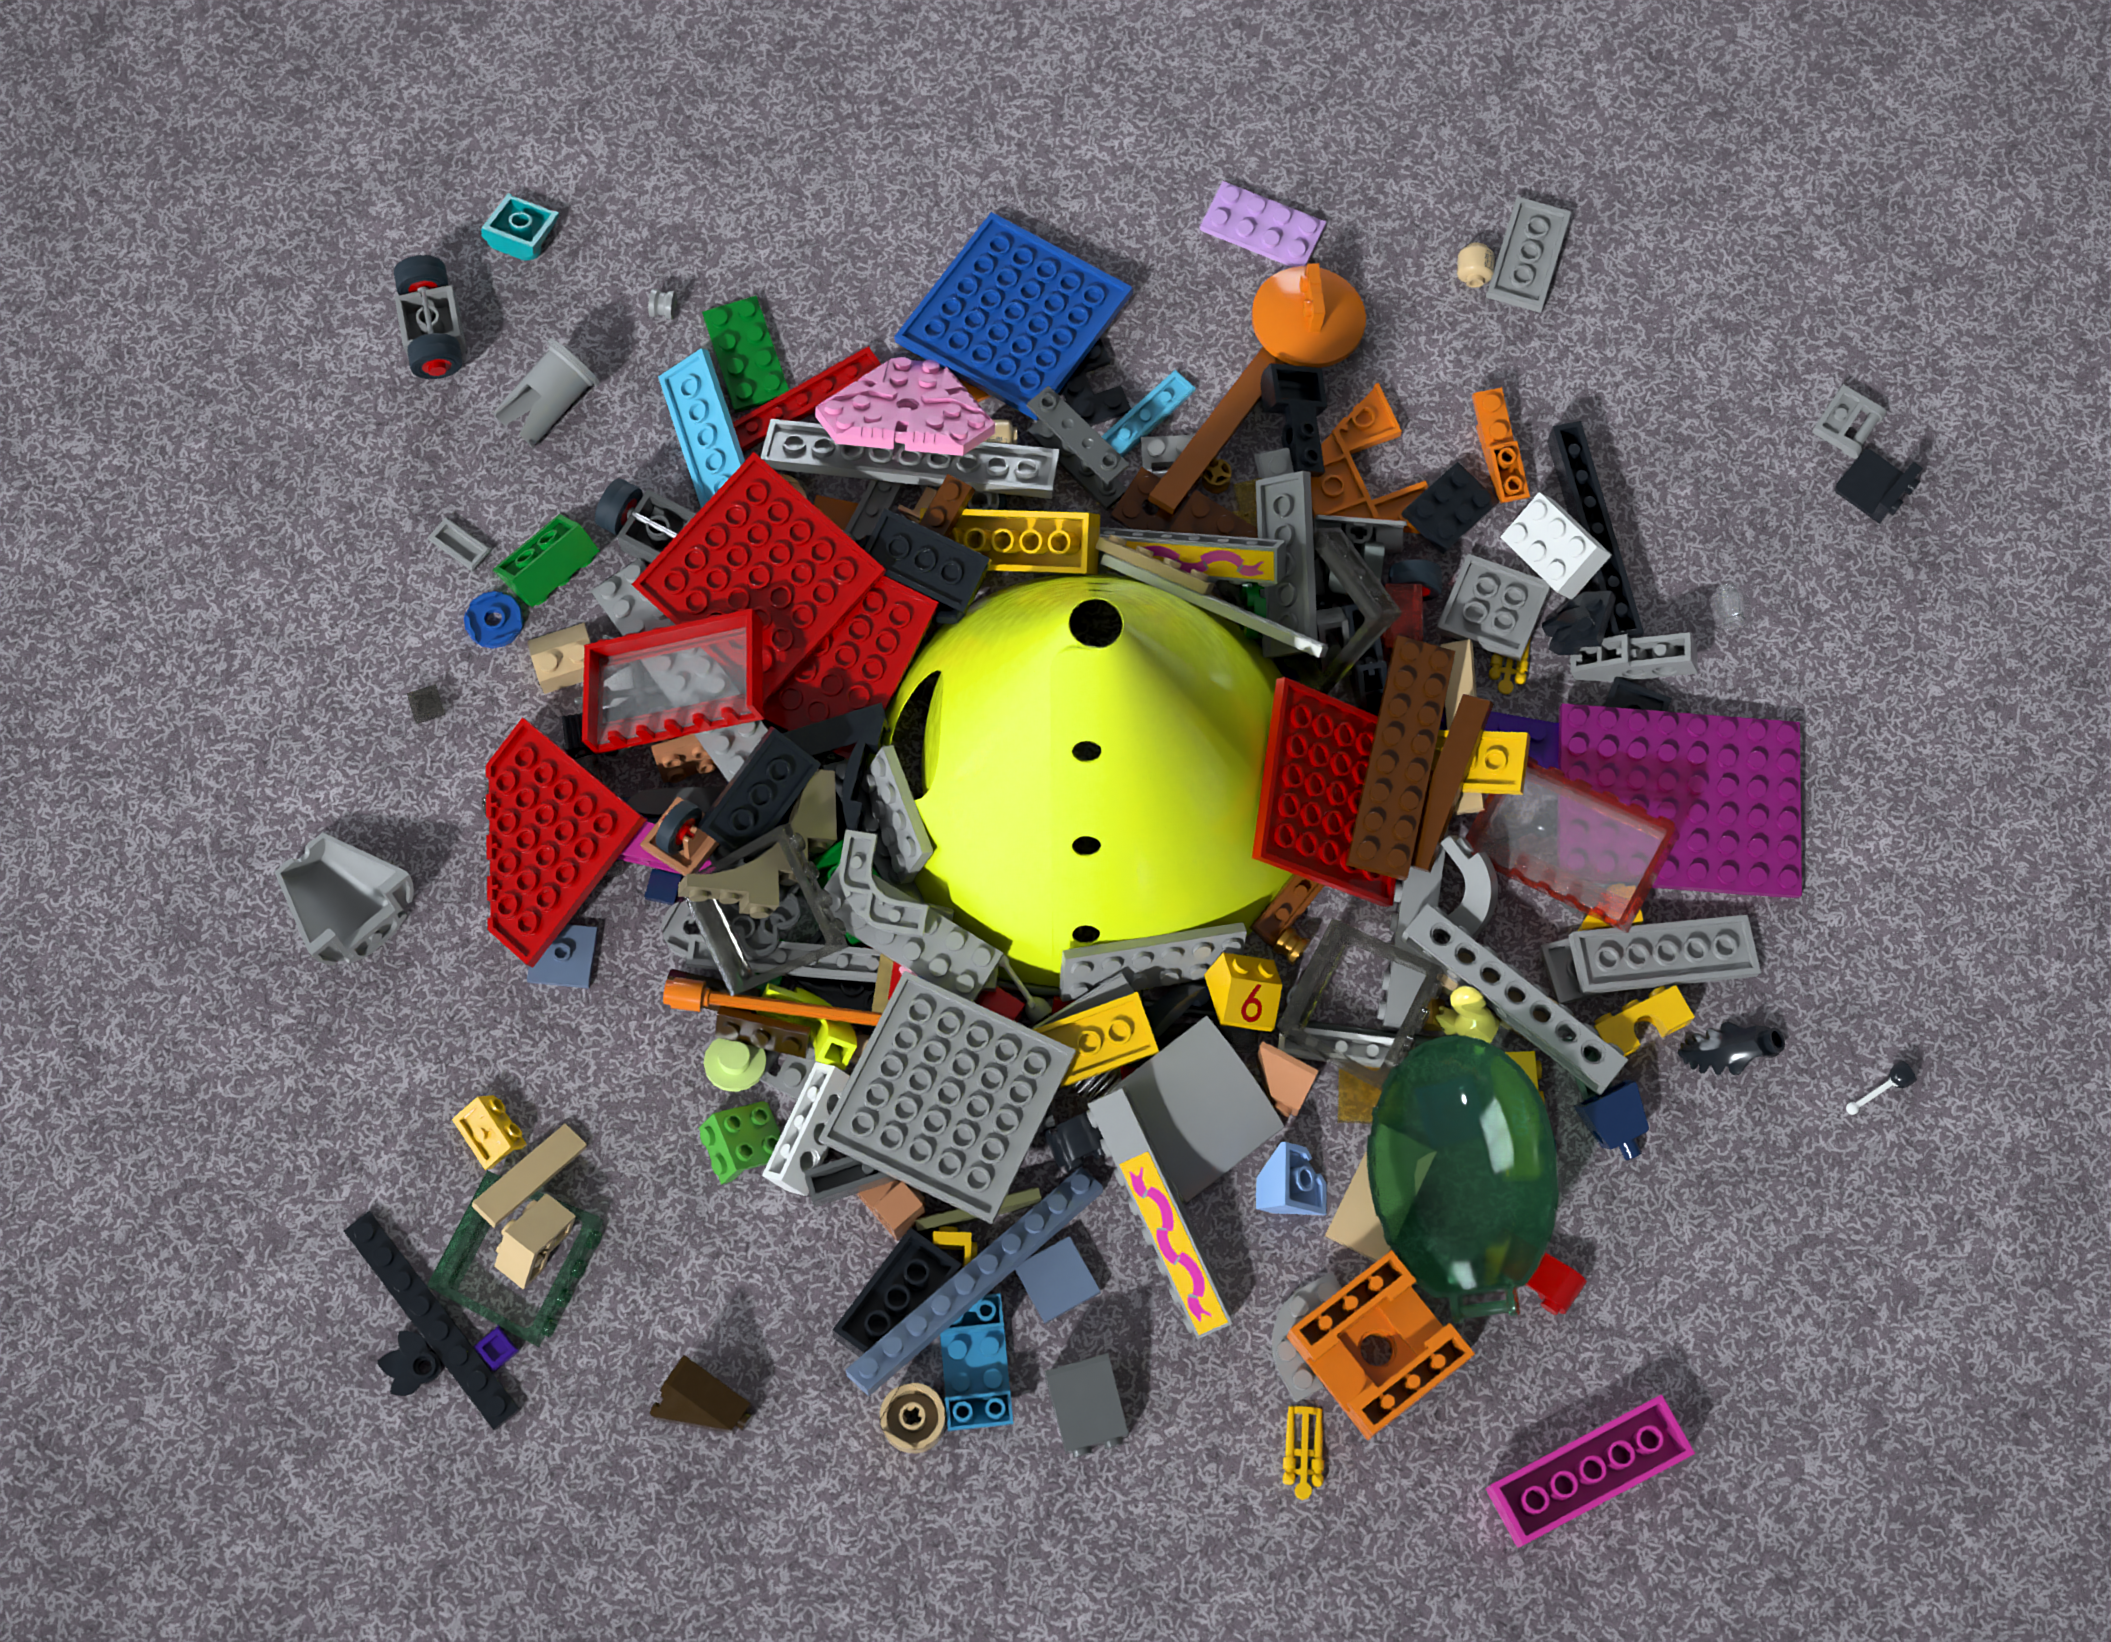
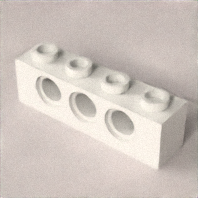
M815 1062L762 1174L763 1177L784 1190L803 1196L808 1195L809 1189L804 1171L821 1166L828 1155L830 1147L820 1143L818 1139L850 1078L848 1074L836 1066Z

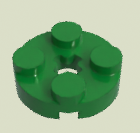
M1258 582L1240 584V600L1244 601V609L1266 619V598H1261L1259 589L1265 588L1259 586ZM1239 624L1240 630H1244V634L1248 639L1263 638L1260 632Z

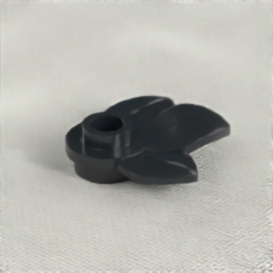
M399 1331L398 1345L400 1350H395L378 1359L377 1364L385 1374L394 1378L390 1393L397 1396H408L415 1393L422 1383L433 1382L439 1376L442 1364L435 1353L428 1351L426 1340L421 1335L412 1331ZM425 1361L430 1362L431 1369L429 1372L422 1373L420 1365Z

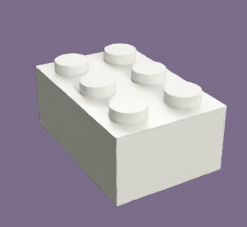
M1540 492L1501 536L1557 593L1571 600L1611 556L1555 500Z

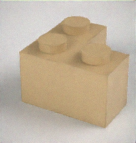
M547 1193L538 1201L532 1200L518 1220H510L501 1232L503 1239L496 1249L498 1255L494 1267L522 1289H525L544 1270L549 1253L571 1233L576 1216Z

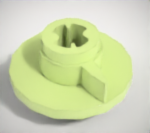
M717 1038L706 1050L703 1063L706 1076L713 1085L725 1091L738 1092L749 1089L759 1082L765 1073L767 1060L763 1048L746 1045L738 1041Z

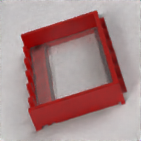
M739 609L733 613L711 615L701 620L684 621L678 625L656 627L650 631L628 633L623 637L601 639L595 643L584 645L582 741L595 754L765 719V712L763 711L762 630L764 622L753 609Z

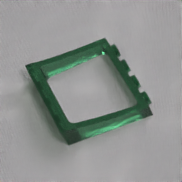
M487 1170L434 1270L427 1287L539 1348L545 1336H553L558 1326V1320L554 1318L560 1307L566 1308L573 1296V1291L569 1288L574 1278L581 1279L588 1267V1263L584 1259L589 1249H597L602 1239V1233L599 1232V1229L604 1220L597 1215L555 1199L576 1216L575 1220L582 1222L583 1225L533 1324L529 1328H523L458 1291L469 1266L491 1226L472 1207L473 1201L502 1177ZM535 1192L527 1201H538L545 1194Z

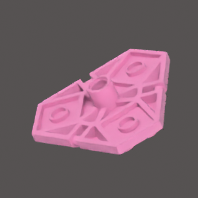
M906 357L891 358L858 379V382H853L816 406V418L836 444L894 449L895 443L905 444V450L963 456L995 434V422L974 397L967 392V389L953 372L946 366L945 369L940 367V363L933 360L916 361Z

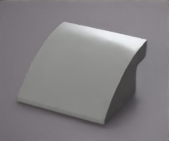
M1205 1016L1108 1091L1109 1093L1127 1085L1170 1180L1186 1204L1284 1128L1281 1119L1257 1081L1208 1016Z

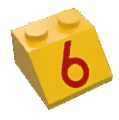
M1223 952L1204 974L1220 1025L1272 1032L1275 1028L1282 990V982L1274 960Z

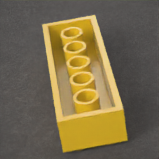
M920 508V521L928 508ZM964 509L948 537L991 558L992 562L987 571L1098 575L1099 550L1095 547L1100 536L1099 514Z

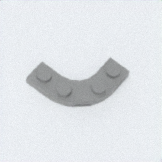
M846 830L839 869L842 890L851 908L863 921L879 930L924 938L929 906L898 901L885 896L879 891L873 881L872 874L877 834Z
M1333 1272L1324 1275L1295 1292L1285 1302L1274 1323L1271 1339L1273 1360L1295 1404L1323 1389L1324 1386L1286 1336L1293 1326L1342 1289Z

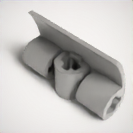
M1316 515L1313 524L1316 548L1331 549L1333 537L1353 539L1354 555L1360 554L1364 541L1384 543V553L1401 554L1403 527L1407 525V521Z

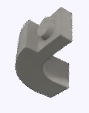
M1450 835L1440 844L1461 870L1465 880V894L1460 905L1448 915V920L1457 927L1462 926L1466 928L1476 938L1488 925L1496 908L1498 899L1496 872L1486 852H1478L1473 856L1471 854L1473 848L1464 837L1459 838L1457 835Z

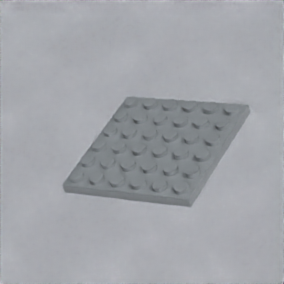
M904 971L818 1140L824 1145L993 1224L1076 1055V1050Z

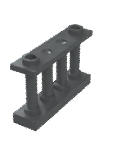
M1047 386L1027 403V407L1040 419L1027 430V434L1041 448L1059 449L1058 464L1107 511L1122 498L1127 490L1116 477L1129 467V463L1056 392Z

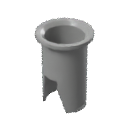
M553 338L547 340L549 346L545 355L498 407L491 411L504 426L530 411L519 435L533 449L535 444L588 386H599L600 384L597 377L576 356Z

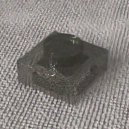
M436 684L407 693L413 717L417 724L446 715Z

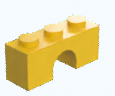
M1676 985L1669 989L1661 986L1648 994L1649 999L1639 1003L1638 999L1627 1003L1621 1008L1623 1012L1615 1016L1607 1013L1594 1021L1596 1025L1593 1027L1599 1033L1598 1037L1607 1044L1613 1043L1624 1052L1625 1057L1635 1052L1641 1045L1634 1033V1025L1636 1023L1649 1022L1653 1024L1662 1038L1689 1025L1695 1017Z

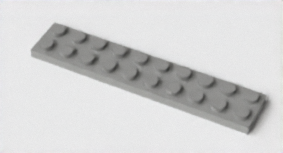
M771 419L760 458L771 468L777 470L940 487L947 474H950L972 486L975 491L1052 499L1059 461V449L983 441L965 455L960 456L905 450V444L895 443L894 449L836 444L821 424Z
M640 558L591 590L593 596L622 636L628 633L650 631L656 627L675 625L631 585L647 568ZM701 647L640 660L675 709L741 695L717 661L710 657ZM761 720L695 733L694 735L727 781L730 782L768 730Z

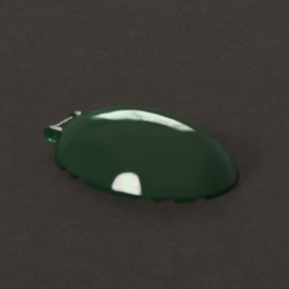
M1465 1035L1438 1037L1426 1041L1409 1051V1055L1396 1068H1392L1381 1086L1383 1090L1376 1107L1373 1106L1370 1135H1367V1171L1375 1213L1379 1217L1387 1245L1391 1247L1395 1255L1415 1278V1283L1434 1298H1449L1452 1319L1455 1324L1463 1323L1466 1318L1503 1313H1509L1510 1316L1519 1315L1520 1305L1517 1288L1525 1286L1539 1267L1550 1243L1557 1216L1559 1197L1558 1157L1556 1141L1548 1113L1532 1080L1522 1067L1503 1050L1482 1039ZM1505 1291L1506 1300L1463 1305L1462 1297Z

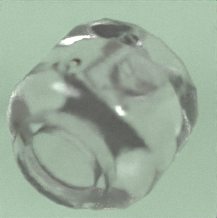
M1724 584L1719 586L1717 592L1710 597L1709 604L1713 620L1717 625L1723 626L1725 630H1732L1747 624V620L1752 615V608L1745 589L1735 587L1734 584Z

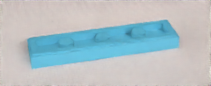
M1174 370L1111 427L1102 438L1124 457L1140 442L1141 437H1146L1188 399L1196 391V388L1179 372Z

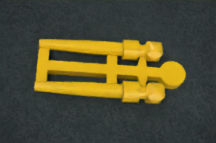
M1530 639L1521 661H1517L1516 670L1512 669L1513 659L1506 657V667H1502L1503 657L1505 656L1496 653L1491 656L1490 666L1492 668L1489 671V678L1498 680L1501 672L1505 673L1504 680H1501L1498 684L1500 693L1507 695L1513 691L1514 685L1510 681V677L1513 674H1516L1514 678L1516 684L1523 685L1526 682L1527 676L1525 672H1528L1529 666L1527 660Z
M1289 1406L1285 1458H1283L1285 1473L1282 1479L1284 1484L1292 1485L1295 1482V1474L1300 1475V1483L1296 1485L1294 1492L1298 1499L1306 1500L1312 1493V1488L1307 1483V1476L1313 1475L1311 1477V1484L1314 1487H1321L1324 1483L1322 1475L1325 1463L1322 1460V1409L1306 1406ZM1294 1414H1302L1301 1449H1294ZM1309 1415H1316L1314 1450H1308ZM1294 1456H1301L1299 1469H1296V1459ZM1308 1457H1314L1311 1461V1470L1307 1469Z

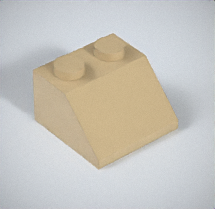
M585 623L528 640L531 659L544 694L583 682L584 645L591 643Z

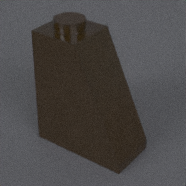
M685 1355L681 1357L660 1389V1392H662L660 1397L663 1399L661 1404L655 1402L649 1412L657 1421L735 1434L738 1428L743 1431L754 1416L750 1412L753 1408L750 1402Z

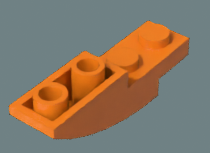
M1502 387L1473 393L1472 400L1478 422L1476 429L1491 481L1500 503L1530 498L1518 442L1514 441Z

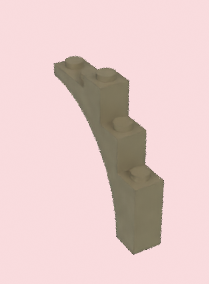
M818 769L794 800L789 821L772 848L757 859L732 870L713 874H687L678 884V896L689 897L690 901L695 902L716 899L723 904H734L739 901V913L750 914V917L757 919L770 916L779 906V883L787 886L799 883L808 874V851L812 853L825 852L837 841L835 771Z

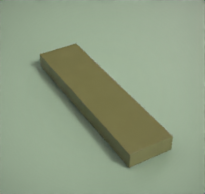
M1033 1187L1007 1194L997 1215L1037 1205L1041 1201L1039 1188ZM959 1208L917 1218L915 1223L918 1233L923 1236L933 1233V1231H939V1227H956L982 1219Z

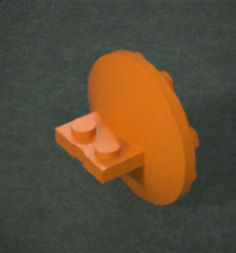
M1310 263L1307 266L1282 270L1269 277L1256 293L1252 306L1251 320L1258 340L1273 356L1290 365L1323 368L1343 361L1355 351L1364 334L1366 312L1361 297L1349 282L1331 271L1319 268V263Z

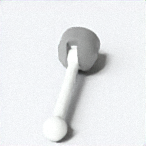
M1003 955L999 966L1004 967L1026 998L1025 1014L1033 1024L1051 1012L1052 1009L1043 998L1030 995L1009 965V958Z

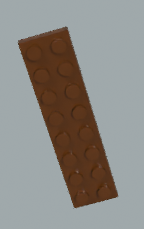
M1399 635L1395 638L1348 851L1347 866L1403 881L1408 878L1456 651Z

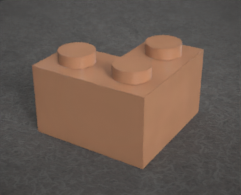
M900 1180L856 1194L896 1241L904 1236L910 1227L913 1228L916 1225L915 1220L917 1218L926 1216L924 1210L926 1204L923 1201L925 1199L917 1188L913 1186L907 1187Z

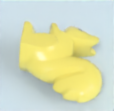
M1460 986L1450 995L1451 1005L1454 1010L1440 1006L1439 1011L1441 1015H1437L1436 1020L1440 1023L1441 1029L1445 1034L1453 1035L1458 1033L1459 1043L1464 1042L1468 1037L1477 1041L1476 1048L1478 1052L1482 1053L1493 1040L1500 1023L1485 1006L1486 1001L1482 993L1471 986Z

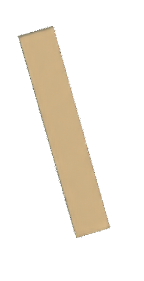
M1470 639L1441 644L1443 648L1456 651L1445 699L1447 730L1451 727L1462 695L1467 694L1477 697L1473 643ZM1461 792L1453 813L1457 816L1486 811L1484 793Z

